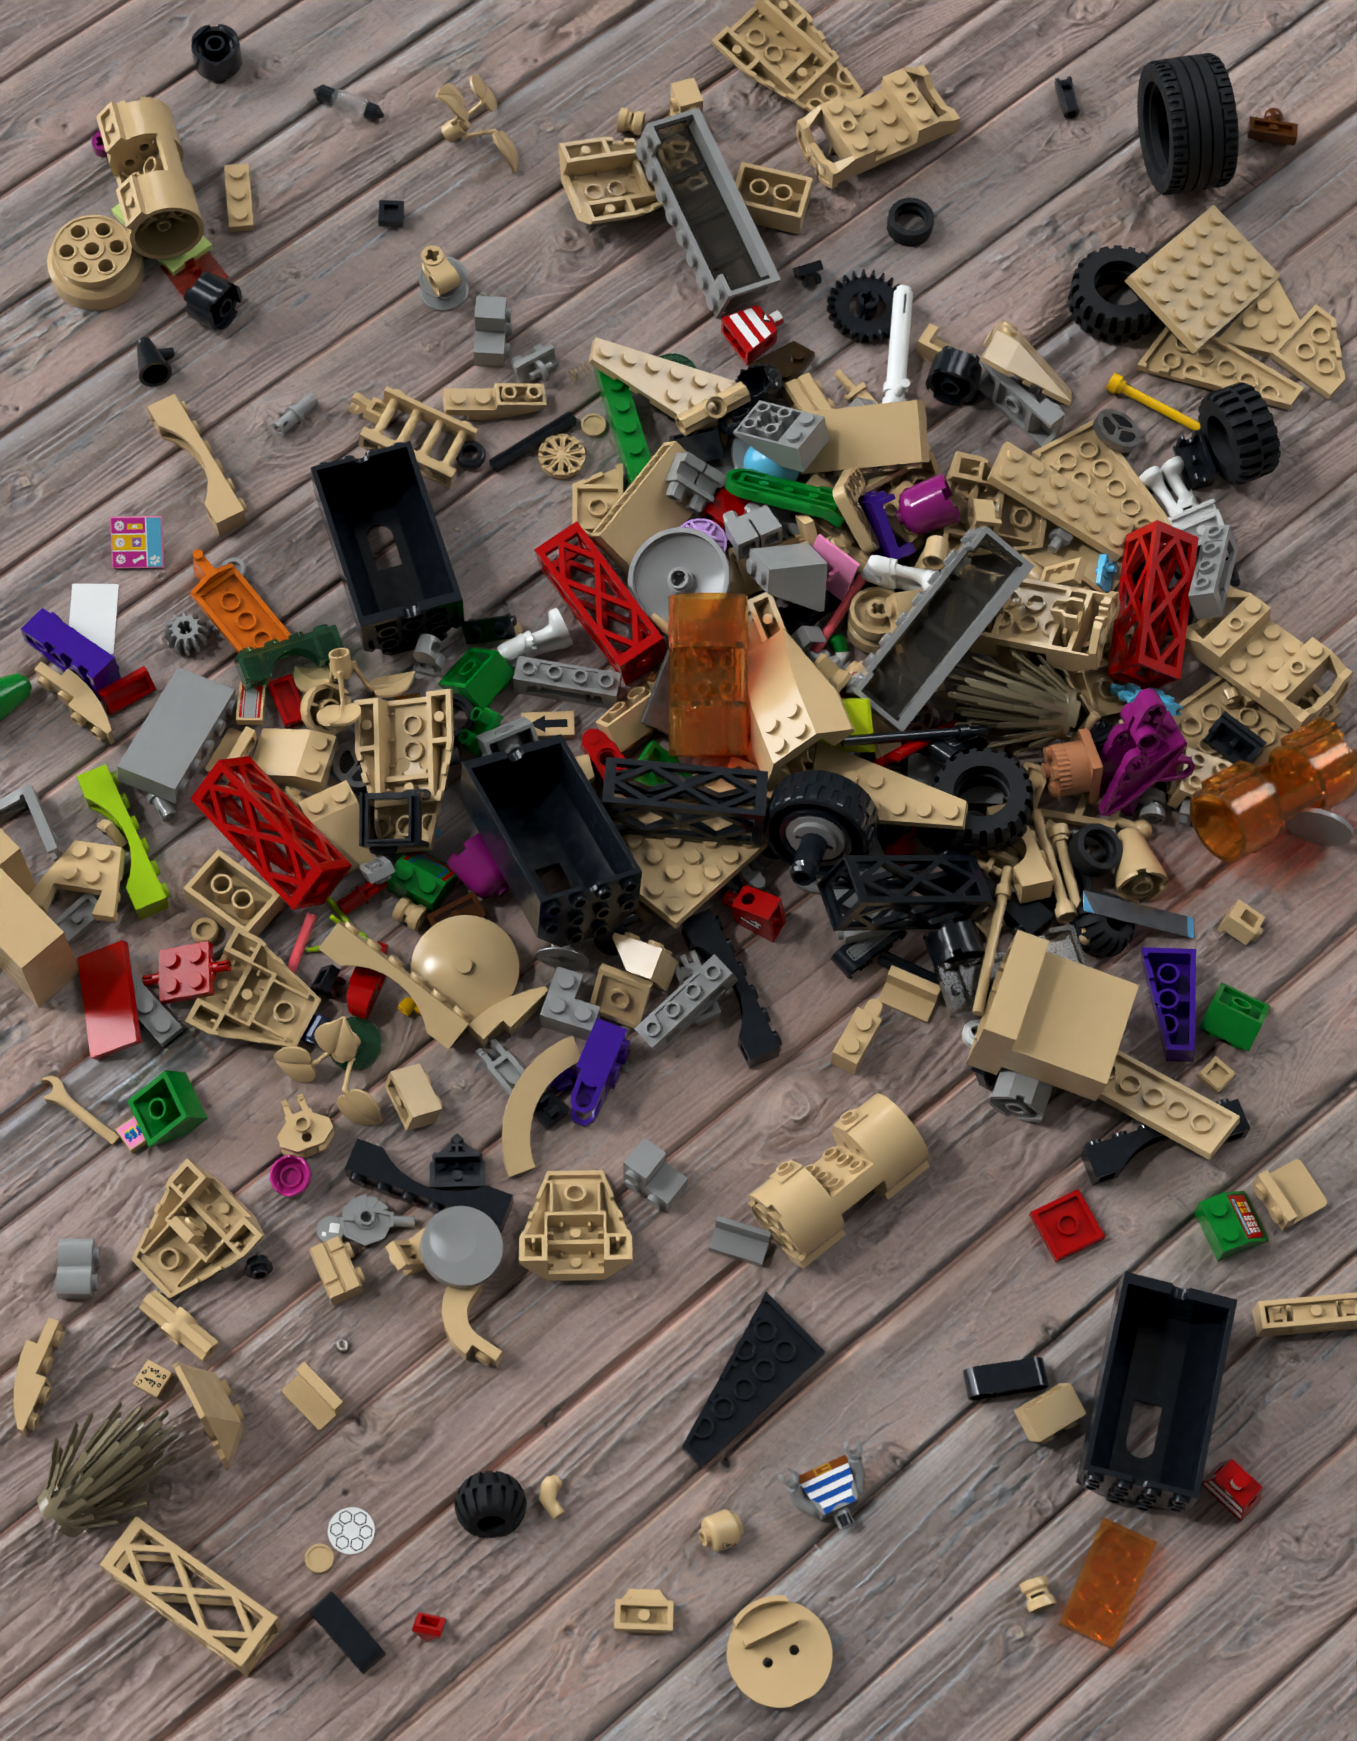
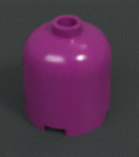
M943 474L911 486L900 494L898 500L900 509L895 510L899 523L901 525L905 523L911 532L925 534L961 521L957 506L953 507L951 500L948 498L953 496Z
M480 833L474 835L463 844L466 849L459 856L453 853L447 861L449 868L478 897L490 898L496 894L501 897L510 890Z

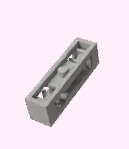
M1230 524L1206 527L1204 530L1188 595L1197 619L1223 615L1238 551V545Z
M518 656L513 677L514 693L610 709L619 700L621 673ZM528 685H536L537 689L528 688ZM601 696L602 700L594 699V697Z
M714 954L648 1015L635 1030L659 1055L728 991L738 979Z

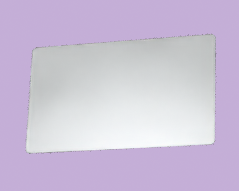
M72 584L69 626L108 653L113 654L119 585Z

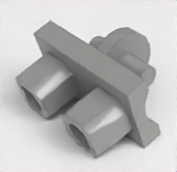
M539 343L532 348L529 356L524 358L522 355H517L511 358L517 383H529L538 377L545 382L549 380L548 372L559 366L555 356V348L552 344L544 346Z

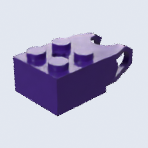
M596 1018L576 1065V1083L571 1094V1116L573 1123L584 1127L593 1123L603 1106L610 1088H616L620 1077L618 1073L620 1064L625 1065L630 1054L628 1049L630 1040L627 1039V1029ZM576 1111L584 1115L592 1111V1115L590 1118L583 1120L577 1117Z

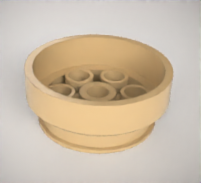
M86 215L71 220L58 231L48 253L47 266L56 293L65 302L79 309L101 311L119 306L136 293L144 277L143 256L132 247L127 229L116 220L106 216Z

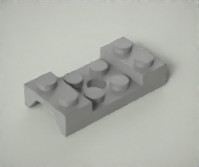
M981 359L979 360V364L986 370L980 377L977 390L1039 447L1059 438L1065 414L1058 404L1052 403L1048 398L1039 403L1032 393H1028L1020 386L1016 378L1008 377L981 362Z

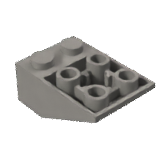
M761 400L758 401L733 431L736 437L781 467L800 472L806 470L829 441L824 416Z

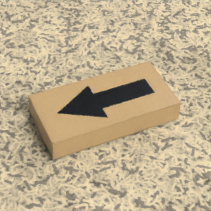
M574 711L521 713V717L524 716L533 722L539 740L562 734L564 739H575Z

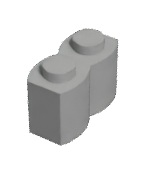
M59 1239L56 1275V1295L59 1299H93L94 1291L99 1290V1274H95V1264L100 1263L101 1249L100 1246H96L94 1239Z

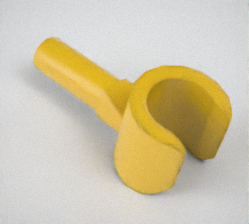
M411 997L404 998L398 1005V1010L407 1017L413 1011L421 1015L418 1006Z

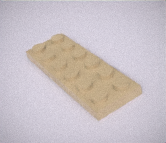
M1006 441L1001 447L986 481L1101 553L1108 554L1109 558L1117 561L1122 556L1126 535L1131 533L1136 520L1010 442Z
M1120 1050L1117 1052L1108 1083L1098 1099L1208 1160H1211L1240 1122L1239 1115Z

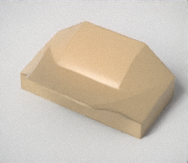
M628 1589L621 1599H615L614 1631L642 1634L672 1633L674 1601L667 1600L661 1590Z

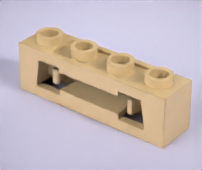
M1357 1293L1258 1301L1252 1310L1256 1337L1357 1329Z

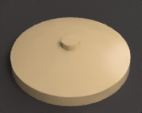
M460 915L444 919L424 933L413 952L411 973L414 971L424 978V985L429 989L433 990L436 988L447 997L445 1001L452 1007L458 1005L469 1014L467 1018L472 1022L496 1003L514 995L519 982L520 964L516 948L502 928L482 917Z

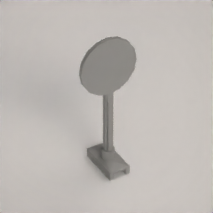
M1186 796L1179 815H1181L1179 824L1190 826L1196 806L1203 808L1212 807L1271 822H1281L1299 838L1326 846H1341L1349 843L1354 834L1352 825L1346 819L1335 813L1312 807L1295 808L1284 814L1276 810L1230 799L1229 804L1225 808H1220Z

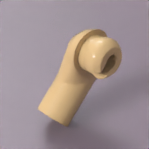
M557 1475L547 1476L542 1481L539 1496L541 1504L553 1520L558 1519L565 1513L556 1500L557 1491L562 1487V1480Z

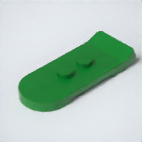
M747 468L734 469L726 475L725 488L737 497L824 518L838 528L845 522L834 500L832 488L824 486L815 487Z

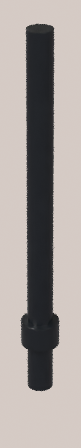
M957 724L953 728L849 735L840 744L844 747L949 738L968 740L970 737L987 736L988 727L983 725L969 726L968 724Z

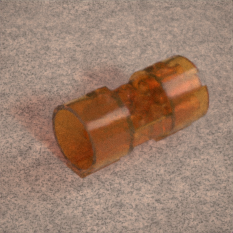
M685 593L668 596L670 670L669 756L687 758L689 756L702 758L749 756L748 596L735 593Z
M1317 718L1280 738L1281 745L1273 749L1266 764L1259 767L1240 760L1202 781V788L1197 790L1190 800V817L1194 830L1206 849L1222 861L1236 862L1251 853L1261 851L1263 847L1279 838L1284 831L1285 820L1294 818L1295 814L1309 808L1329 811L1332 807L1354 796L1357 791V751L1355 748L1350 750L1343 740L1345 735L1338 730L1337 723Z

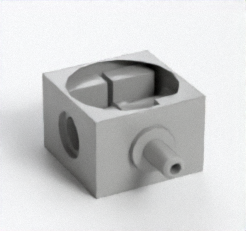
M524 716L475 736L482 756L503 750L507 754H511L517 751L519 746L539 740L533 722Z

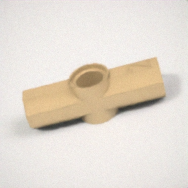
M740 381L676 415V425L679 431L686 436L750 402V393ZM710 402L714 403L717 407L716 415L711 414L708 409Z
M156 1290L149 1293L143 1299L139 1307L140 1311L159 1325L161 1331L174 1343L183 1345L203 1363L216 1352L219 1342L202 1329L195 1318L181 1307L177 1308Z

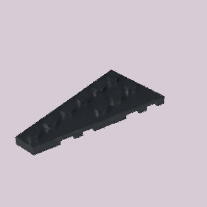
M765 1292L749 1325L722 1371L717 1384L682 1445V1450L700 1469H703L825 1354V1351L767 1292Z

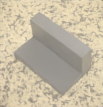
M717 1216L715 1230L708 1251L762 1267L770 1243L771 1232Z

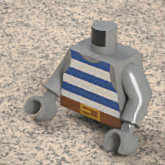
M855 1439L857 1446L854 1450H849L846 1441L843 1443V1448L849 1456L848 1460L846 1455H843L801 1475H798L795 1470L788 1467V1470L791 1472L788 1480H785L782 1474L779 1473L778 1480L787 1486L786 1490L796 1508L810 1517H818L820 1521L834 1517L839 1530L846 1529L855 1523L849 1509L857 1505L859 1497L863 1494L865 1472L862 1457L860 1456L863 1447L858 1439Z

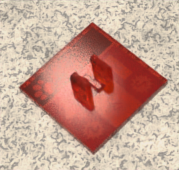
M209 251L197 260L192 257L185 261V268L175 276L164 265L160 266L183 298L187 289L194 286L204 271L214 273L225 280L229 278Z

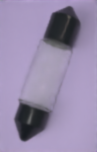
M324 84L313 90L318 101L331 105L335 109L371 121L384 117V113L379 105L341 89H334Z

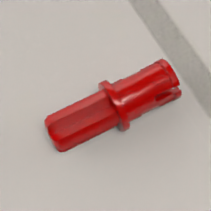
M369 881L360 887L357 885L354 891L336 903L347 916L362 904H368L370 898L387 887V881L378 885L376 882L371 884Z

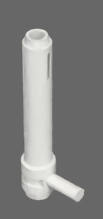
M907 285L897 286L893 294L886 382L883 384V394L885 397L882 399V404L907 401L905 397L908 395L910 381L906 378L913 306V292L911 287Z

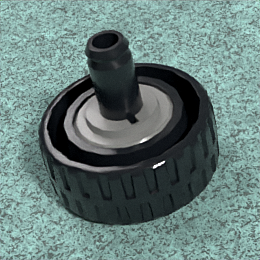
M805 770L789 775L775 787L766 809L763 831L771 850L782 861L792 867L790 870L792 880L798 885L808 886L815 882L817 875L825 876L844 855H869L876 837L879 817L875 803L870 795L851 779L824 770Z

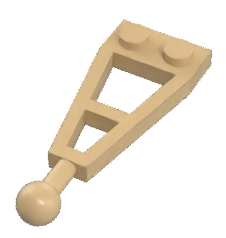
M1025 761L1024 768L1027 770L1029 780L1032 781L1034 809L1037 808L1046 781L1049 780L1048 778H1043L1040 765ZM1085 793L1073 795L1079 798L1074 814L1039 808L1042 811L1044 821L1050 819L1056 823H1066L1080 827L1090 823H1100L1110 829H1114L1115 826L1122 829L1133 828L1139 830L1145 840L1151 836L1153 831L1152 825L1147 820L1140 819L1134 822L1120 817L1121 810L1110 815L1109 820L1082 816L1086 803L1098 809L1102 801L1099 797L1098 802L1089 803Z

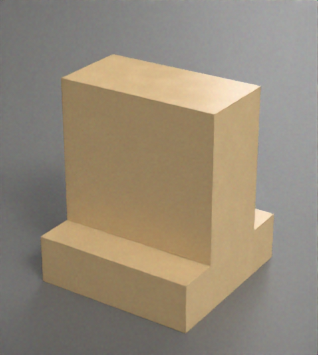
M0 828V969L39 1008L79 974V968L65 933L28 896L29 892L35 887V883L21 849Z
M1017 930L998 967L966 1064L997 1075L1001 1067L1096 1101L1108 1083L1139 985L1046 951L1049 944L1048 940Z

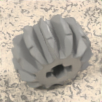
M183 611L181 617L174 614L173 621H167V629L164 630L167 646L170 649L174 648L175 653L178 655L183 650L188 657L191 650L199 653V646H206V637L209 635L208 628L205 627V620L203 618L198 619V615L195 612L188 616L187 612Z

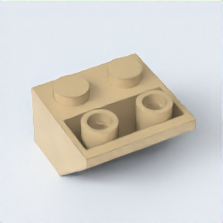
M625 932L624 935L614 933L612 938L626 971L652 981V987L667 992L675 972L674 970L678 964V961L671 956L672 952L665 949L664 945L659 942L649 940L648 943L639 940V936L629 932Z

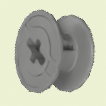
M448 256L446 258L456 269L461 279V286L441 296L436 295L429 280L422 271V267L419 270L418 281L421 299L428 307L436 311L446 312L454 310L461 306L468 296L469 288L467 285L468 274L466 268L459 260Z
M594 938L564 947H555L554 944H551V947L540 949L536 953V957L539 961L551 967L557 968L558 966L568 970L583 969L590 964L588 957L578 952V947L591 944Z

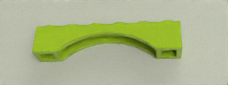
M104 764L77 775L76 778L89 809L113 822L129 843L131 869L126 889L139 920L168 909L167 898L171 897L165 882L159 883L157 876L161 874L155 859L150 861L147 853L151 851L145 837L140 839L136 832L141 830L135 815L129 816L127 809L131 807L125 793L119 794L117 787L121 785L115 771L109 772L107 765Z

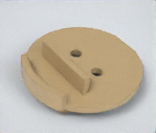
M773 1595L750 1603L734 1618V1627L727 1644V1664L733 1681L744 1695L760 1705L783 1709L803 1702L820 1691L831 1670L833 1650L830 1636L824 1624L813 1612L800 1604L788 1601L785 1595ZM791 1646L798 1647L799 1653L797 1655H792L789 1652ZM768 1658L772 1661L773 1665L770 1668H766L763 1665V1660Z

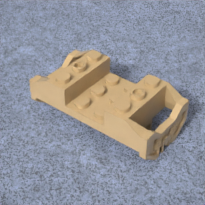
M923 64L919 67L902 68L882 77L881 89L848 104H845L841 96H838L818 105L804 118L797 120L796 137L804 158L809 162L810 167L813 166L815 168V174H819L821 184L833 189L844 180L947 134L953 135L957 133L960 117L953 108L945 104L938 94L930 73ZM820 126L830 141V155L836 153L839 161L833 163L826 159L823 150H820L813 138L811 127Z
M969 564L962 568L958 574L961 580L978 592L984 593L985 597L992 592L1005 575L979 570L974 565ZM1025 578L968 650L974 653L997 657L1001 646L1046 654L1047 663L1052 668L1072 672L1086 669L1098 670L1108 632L1120 611L1119 592L1110 591L1109 593ZM956 585L957 588L952 590V594L948 599L944 620L945 633L952 638H955L961 631L959 629L960 618L964 607L968 604L967 599L970 595L958 585ZM976 599L978 609L981 605V602ZM1097 614L1098 616L1095 617L1088 654L1081 653L1080 651L1093 616Z
M1229 585L1222 616L1199 619L1196 623L1187 626L1184 652L1187 651L1292 727L1294 729L1293 732L1298 736L1310 733L1315 729L1316 722L1319 724L1322 717L1327 716L1329 711H1333L1351 685L1353 672L1346 668L1333 651L1312 637L1304 644L1270 620L1271 607L1256 596ZM1237 604L1238 606L1227 616L1233 605ZM1328 670L1337 676L1330 689L1322 697H1319L1312 707L1302 709L1298 706V701L1303 696L1306 698L1311 697L1312 686Z

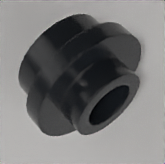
M255 1255L246 1261L244 1270L247 1277L261 1280L272 1272L273 1265L267 1256Z

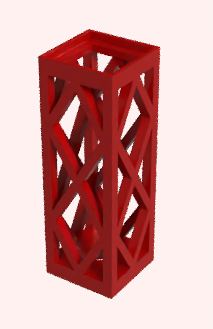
M1159 520L1126 535L1118 590L1120 611L1117 619L1114 620L1107 670L1108 677L1125 684L1126 682L1141 686L1142 690L1149 687L1159 689L1180 680L1190 608L1188 595L1195 570L1199 537ZM1146 560V565L1135 587L1131 575ZM1179 564L1182 578L1168 592L1167 588ZM1144 590L1143 602L1141 604L1139 598ZM1127 591H1128L1130 600H1129V602H1128V604H1127V607H1126V609H1125V606H1126V598H1127ZM1155 600V607L1151 612V604ZM1179 606H1180V614H1179V622H1178V619H1177V616H1176V612H1177V610H1178V608H1179ZM1165 608L1166 616L1162 622L1163 610ZM1137 621L1138 626L1127 648L1123 636ZM1171 626L1174 639L1160 654L1159 649ZM1119 654H1120V657H1121V660H1122V661H1120V662H1118ZM1142 666L1146 667L1145 677L1136 674Z
M577 521L534 549L542 572L615 672L621 673V680L626 686L663 662L667 653L664 638ZM576 537L578 545L575 546L568 542ZM559 549V557L551 562L547 556ZM579 556L586 557L593 564L594 568L573 560ZM571 568L594 576L595 589L573 581L571 579ZM606 583L616 597L607 594ZM572 588L596 597V605L577 598ZM607 602L626 609L632 619L608 610ZM586 609L596 613L597 624ZM608 618L631 626L633 640L608 631ZM609 639L631 648L625 652L618 650L612 646Z
M250 756L219 759L190 798L293 910L323 905L352 867L349 861ZM223 775L230 780L227 786L218 784ZM253 790L270 794L272 802ZM233 795L240 797L243 809L232 798ZM255 808L268 822L258 820ZM226 815L233 818L245 827L229 824L227 822ZM261 828L278 832L281 836L265 833ZM298 837L314 841L317 850L298 839ZM274 842L284 845L287 856ZM300 856L312 868L311 870L303 868ZM270 862L289 873V875L272 871Z

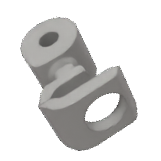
M421 634L419 636L413 653L416 659L413 670L416 673L431 677L440 676L447 656L439 653L441 641L437 637L430 634ZM420 662L434 666L430 669H424L420 666Z

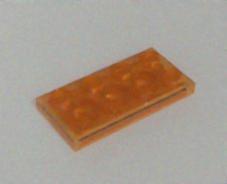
M1103 1517L1058 1625L1113 1650L1157 1541Z

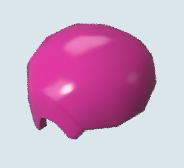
M285 1155L276 1160L271 1167L269 1180L273 1189L280 1195L295 1197L304 1193L310 1186L312 1172L309 1164L303 1158L295 1155Z

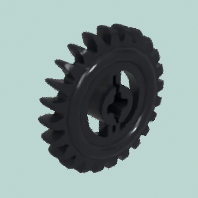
M865 269L862 270L861 278L857 277L855 271L852 272L851 280L844 275L843 284L837 280L835 288L832 287L830 289V295L827 297L828 305L826 310L830 313L829 320L834 322L833 327L836 329L841 328L840 333L842 335L849 333V339L858 337L859 342H863L864 338H867L869 343H872L873 338L882 341L883 335L889 338L893 294L900 284L892 288L893 277L884 282L885 273H882L876 279L875 270L872 271L870 277L866 276ZM857 296L855 309L857 317H854L850 312L849 304ZM880 299L885 308L883 315L874 321H866L875 318L877 315Z

